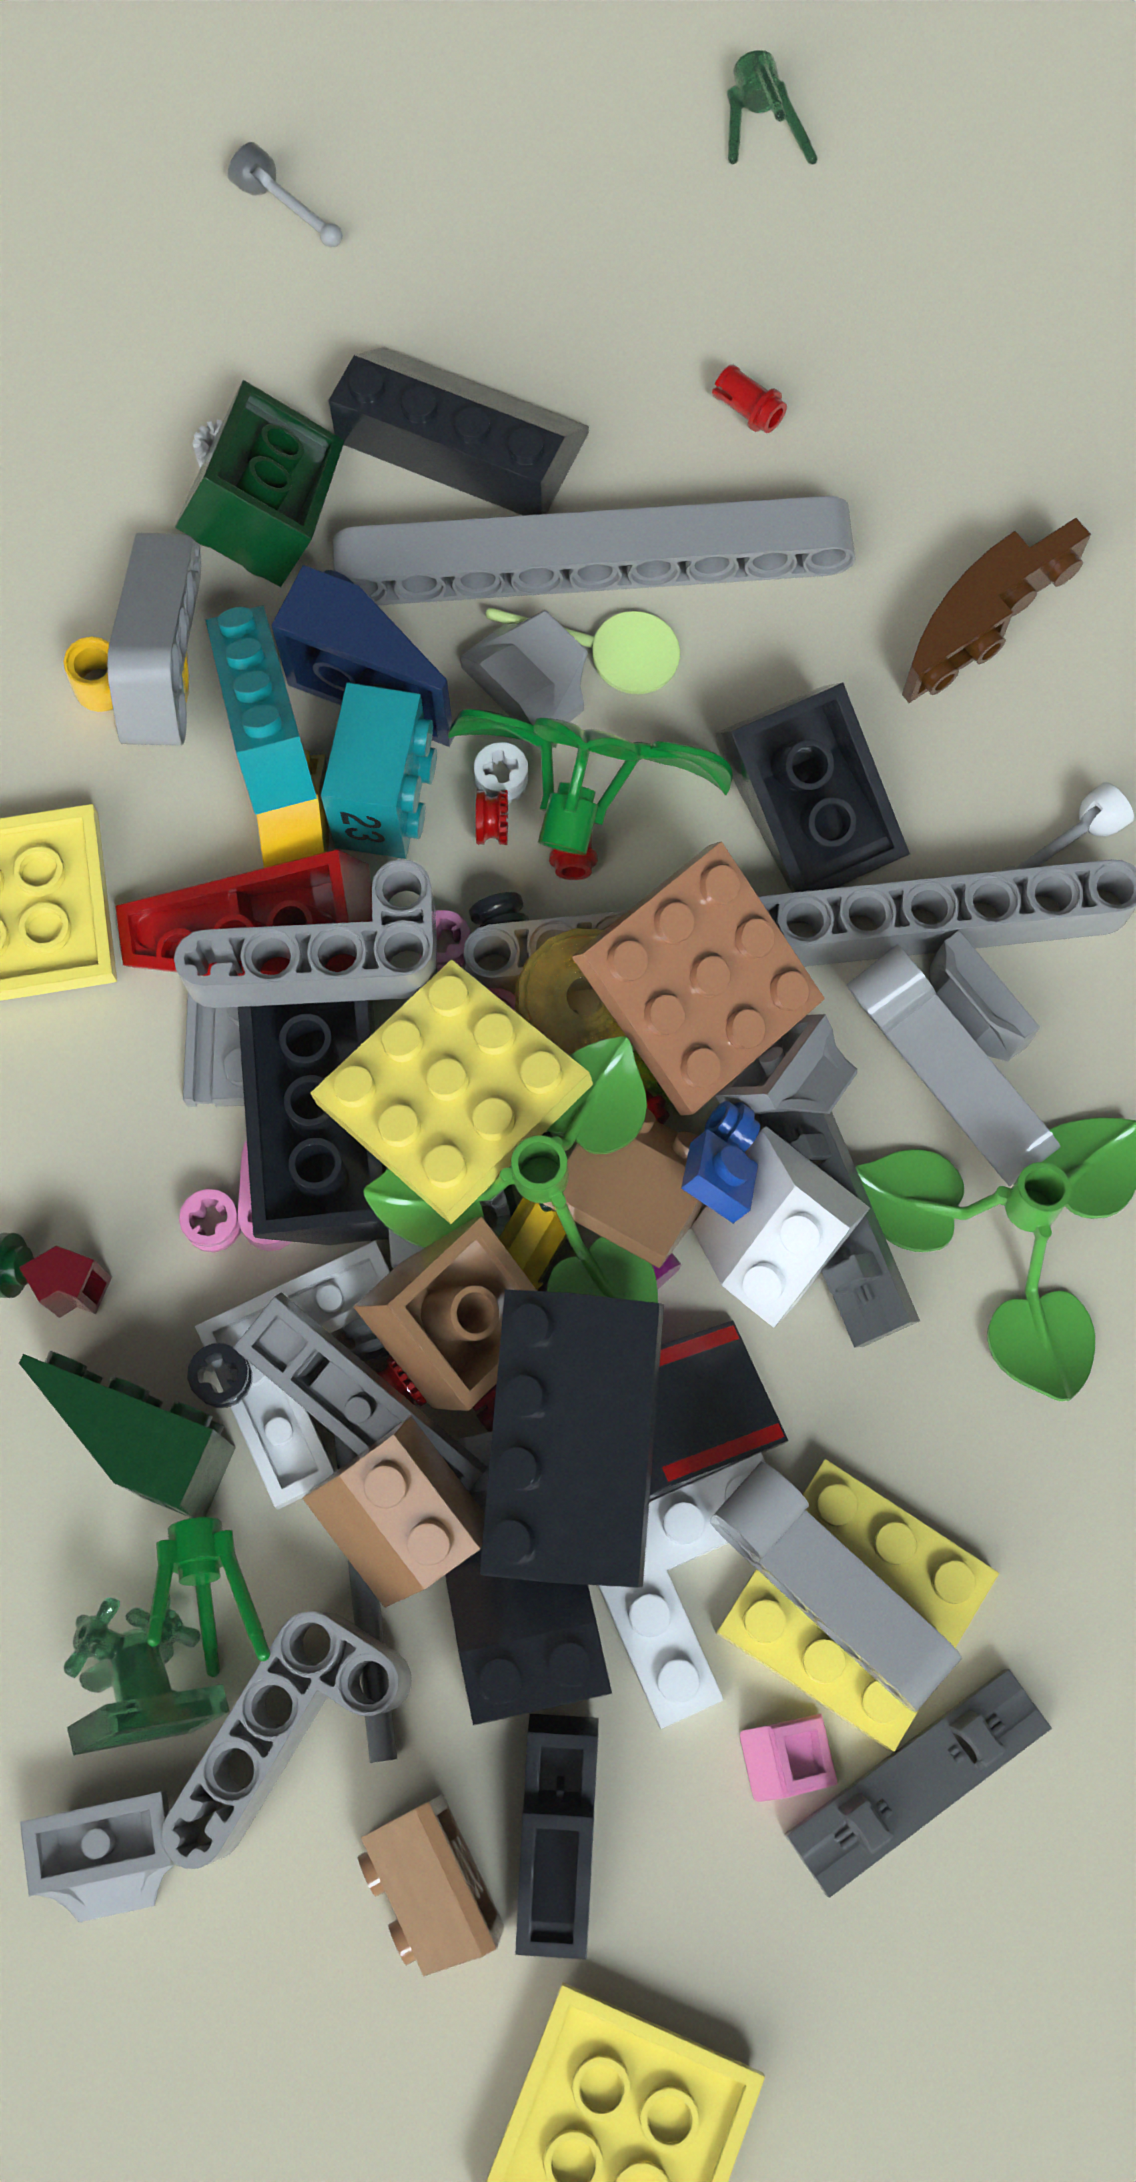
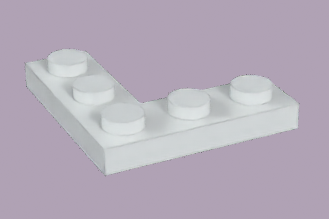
M373 1241L200 1323L195 1328L204 1347L213 1343H225L234 1347L273 1297L282 1292L325 1330L336 1337L344 1333L343 1328L347 1324L361 1318L353 1306L387 1276L390 1271L376 1241ZM223 1359L216 1360L211 1364L223 1391H226L231 1387L227 1379L235 1381L238 1369H230ZM249 1362L253 1372L252 1386L247 1396L238 1404L231 1406V1409L273 1505L279 1510L301 1499L336 1471L309 1412Z
M761 1452L650 1501L643 1587L598 1585L660 1729L724 1700L667 1571L729 1544L714 1529L710 1519L760 1462H765Z

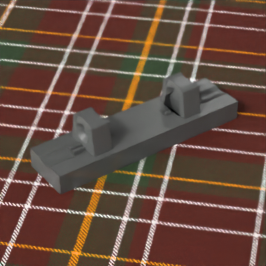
M798 1111L758 1114L764 1128L768 1127L808 1160H826V1162L817 1167L870 1207L869 1211L826 1267L822 1269V1274L830 1293L834 1297L854 1348L867 1346L920 1322L832 1111L830 1114Z
M282 1292L273 1297L233 1347V1349L358 1455L409 1416H412L468 1492L488 1468Z
M1004 1669L784 1835L824 1894L830 1898L1046 1734L1052 1727L1031 1701L1010 1669ZM953 1734L962 1737L972 1747L977 1757L975 1764Z

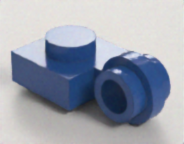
M724 1101L709 1116L705 1125V1131L690 1142L681 1189L734 1224L751 1211L758 1164L748 1158L744 1152L749 1149L757 1138L760 1131V1123L754 1119V1111L744 1103L732 1104L729 1101Z

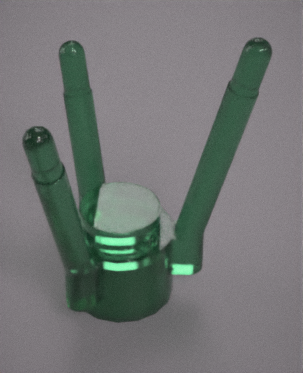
M754 50L746 53L739 58L734 66L733 73L736 85L727 91L730 105L729 163L736 164L739 159L742 108L747 107L753 113H765L771 110L778 122L786 119L807 162L811 165L815 164L818 160L817 155L789 99L785 82L779 78L775 58L771 53L764 50Z

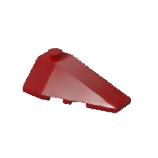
M338 849L115 906L123 965L132 968L178 973L174 962L176 948L182 939L192 932L209 929L373 922L372 883L369 864ZM348 954L336 955L328 961L325 968L333 972L345 971L353 965L356 958ZM283 957L272 958L262 966L260 972L265 975L279 974L287 968L290 960ZM240 961L239 963L243 973H238V976L245 975V971L242 966V961ZM215 962V963H210V964H209V969H208L207 974L200 975V976L210 975L211 967H212V965L216 964V962Z

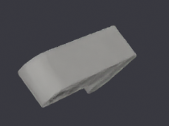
M136 533L109 643L107 661L117 734L121 744L184 745L186 739L187 710L182 671L201 578L200 544L187 534Z
M394 860L382 866L374 876L372 884L373 922L209 929L192 932L183 938L176 948L174 956L176 971L194 1001L205 1007L212 1008L411 998L437 973L436 911L429 875L421 865L411 860ZM410 891L419 895L417 901L410 906L397 907L388 903L399 892ZM414 951L422 956L420 961L410 968H396L390 964L393 957L400 952ZM348 954L356 958L353 965L345 971L333 972L325 968L328 961L336 955ZM283 957L290 960L287 968L279 974L265 975L260 972L262 966L272 958ZM240 961H242V966L245 971V975L238 976V973H243L239 963ZM215 962H216V964L212 965V967H211L210 975L200 976V975L207 974L208 969H209V964H210V963H215Z
M898 944L846 985L869 1017L1009 1187L1015 1183L1025 1167L1032 1163L1042 1162L1061 1147L1045 1124L936 995L931 983Z
M760 1462L710 1519L711 1525L735 1550L889 1693L907 1708L917 1712L959 1663L962 1656L942 1634L806 1511L809 1503L795 1486L773 1467L765 1462Z
M301 1612L291 1617L281 1628L270 1646V1658L267 1661H261L165 1819L162 1827L161 1843L170 1860L185 1869H199L230 1855L239 1845L327 1697L348 1711L360 1716H374L389 1712L399 1707L405 1701L411 1689V1671L407 1662L396 1651L338 1614L332 1612ZM315 1624L322 1625L327 1630L331 1646L328 1656L318 1664L312 1662L306 1656L303 1649L304 1636L307 1630ZM372 1661L381 1664L389 1676L388 1691L379 1702L368 1699L360 1687L362 1670ZM275 1686L284 1688L292 1699V1713L284 1725L275 1723L269 1717L266 1710L268 1694ZM237 1748L244 1750L251 1757L254 1764V1775L246 1788L237 1785L229 1773V1760ZM220 1802L232 1805L215 1811ZM214 1812L205 1829V1833L212 1839V1842L201 1846L197 1842L201 1830L193 1822Z

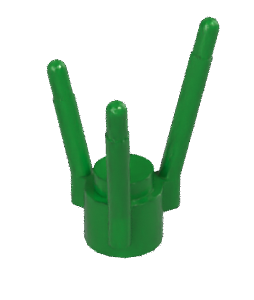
M212 1517L188 1518L171 1524L167 1528L168 1540L156 1542L158 1568L146 1638L148 1645L155 1647L161 1641L172 1574L174 1572L178 1574L181 1585L196 1587L206 1673L210 1677H216L219 1674L218 1642L211 1583L220 1579V1568L223 1567L258 1660L262 1662L267 1661L271 1655L235 1554L233 1531H222L221 1520Z

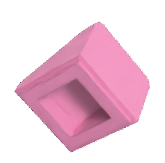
M822 1713L741 1731L740 1741L755 1801L784 1799L838 1785Z

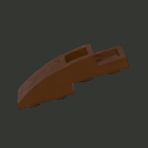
M1074 518L1031 547L1027 545L1016 531H1013L991 547L966 570L933 613L919 641L902 696L908 703H911L927 691L931 695L943 691L956 679L959 670L974 660L977 664H983L990 660L1002 649L1006 642L1004 635L1011 617L1027 608L1037 596V592L1051 583L1055 587L1063 585L1080 570L1083 565L1081 557L1091 533L1077 518Z

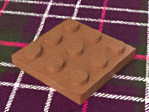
M722 841L708 845L572 956L680 1115H693L825 999Z

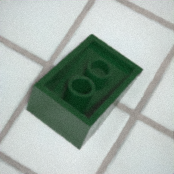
M243 380L189 491L175 528L190 536L198 544L217 551L243 566L251 574L263 577L281 588L313 538L345 440Z

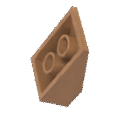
M443 1794L361 1837L367 1851L357 1856L360 1868L375 1897L384 1892L387 1894L397 1917V1920L388 1924V1928L395 1947L406 1966L417 1961L424 1977L483 1957L497 1949L505 1926Z

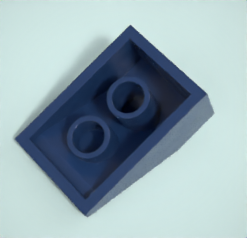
M302 565L271 625L288 686L340 706L342 705L346 683L421 694L424 719L433 721L432 741L450 747L454 737L448 738L452 725V715L447 679L359 585L354 584L347 576L337 571L325 570L321 572Z

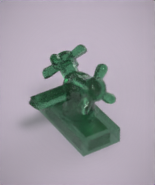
M170 1594L161 1641L155 1647L149 1646L146 1639L150 1613L141 1608L135 1607L125 1616L129 1624L142 1628L141 1630L132 1629L118 1633L108 1628V1624L120 1606V1600L113 1597H108L102 1601L96 1616L83 1614L76 1618L75 1626L77 1630L73 1637L74 1652L65 1661L64 1672L68 1676L76 1678L88 1658L93 1657L100 1662L79 1675L81 1687L93 1693H101L113 1686L116 1702L101 1706L67 1727L73 1756L190 1734L230 1712L223 1684L180 1692L171 1689L165 1664L174 1655L173 1644L178 1641L188 1647H194L200 1641L201 1634L195 1628L183 1626L179 1614L170 1608Z

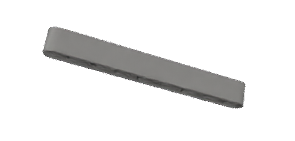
M836 496L356 526L339 531L333 537L332 542L334 571L347 576L354 584L359 585L377 605L835 575L846 571L855 562L849 505L844 499Z

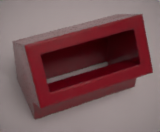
M57 1245L19 1267L38 1301L59 1318L77 1307L96 1314L112 1279V1276L95 1260Z

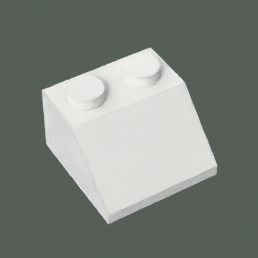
M765 1127L745 1152L748 1158L758 1164L751 1211L733 1224L706 1206L692 1225V1229L721 1286L774 1328L799 1302L822 1272V1269L826 1267L869 1211L870 1207L768 1127Z

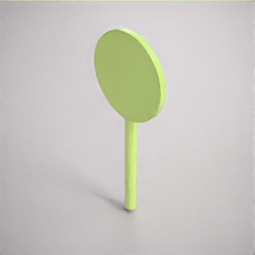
M494 608L487 609L485 613L489 620L504 624H518L529 619ZM640 611L619 613L605 621L595 636L566 629L581 645L592 648V659L598 674L607 684L619 691L629 694L654 692L665 686L677 670L680 660V647L677 637L663 620L652 614Z

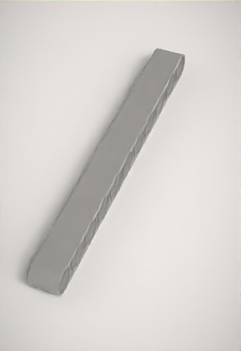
M1111 859L758 897L803 966L806 967L879 959L897 944L908 956L937 953L943 942L959 930L975 949L1114 933L1126 924L1136 909V868L1123 860ZM1098 890H1107L1113 893L1119 899L1121 905H1111L1105 902L1099 896ZM1042 896L1054 900L1058 904L1060 911H1048L1042 908L1035 897ZM987 903L998 911L1000 917L987 918L975 909L974 904ZM917 909L928 910L937 917L939 923L929 925L919 922L913 916L912 911ZM628 910L491 924L479 927L469 935L464 944L463 955L466 972L487 989L502 988L510 991L516 997L593 989L572 956ZM858 915L866 916L877 924L878 929L862 931L851 923L850 918ZM795 922H805L811 925L817 934L813 937L802 938L794 935L789 930L788 925ZM554 947L566 950L571 956L563 963L549 964L543 961L540 955L545 950ZM490 954H499L508 960L507 965L496 971H487L479 967L478 962Z

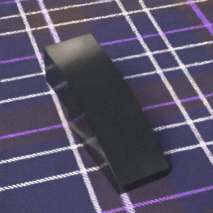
M529 1715L515 1955L587 1959L599 1718Z

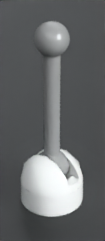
M1109 782L1102 783L1088 793L1082 801L1078 811L1080 820L1078 824L1019 866H1009L1002 871L1038 867L1087 831L1094 836L1104 837L1119 832L1134 820L1131 805L1117 787Z

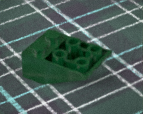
M49 1351L45 1362L26 1354L22 1355L19 1361L20 1366L114 1484L143 1499L190 1518L206 1517L235 1451V1447L220 1435L224 1427L223 1425L211 1420V1415L178 1401H174L170 1412L160 1409L163 1401L149 1395L150 1391L115 1376H111L107 1387L100 1385L103 1379L101 1376L88 1371L86 1365L56 1352Z

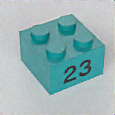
M346 683L321 793L335 848L406 859L410 839H420L425 820V803L419 802L422 783L432 784L437 762V749L431 747L433 721L424 719L421 694Z

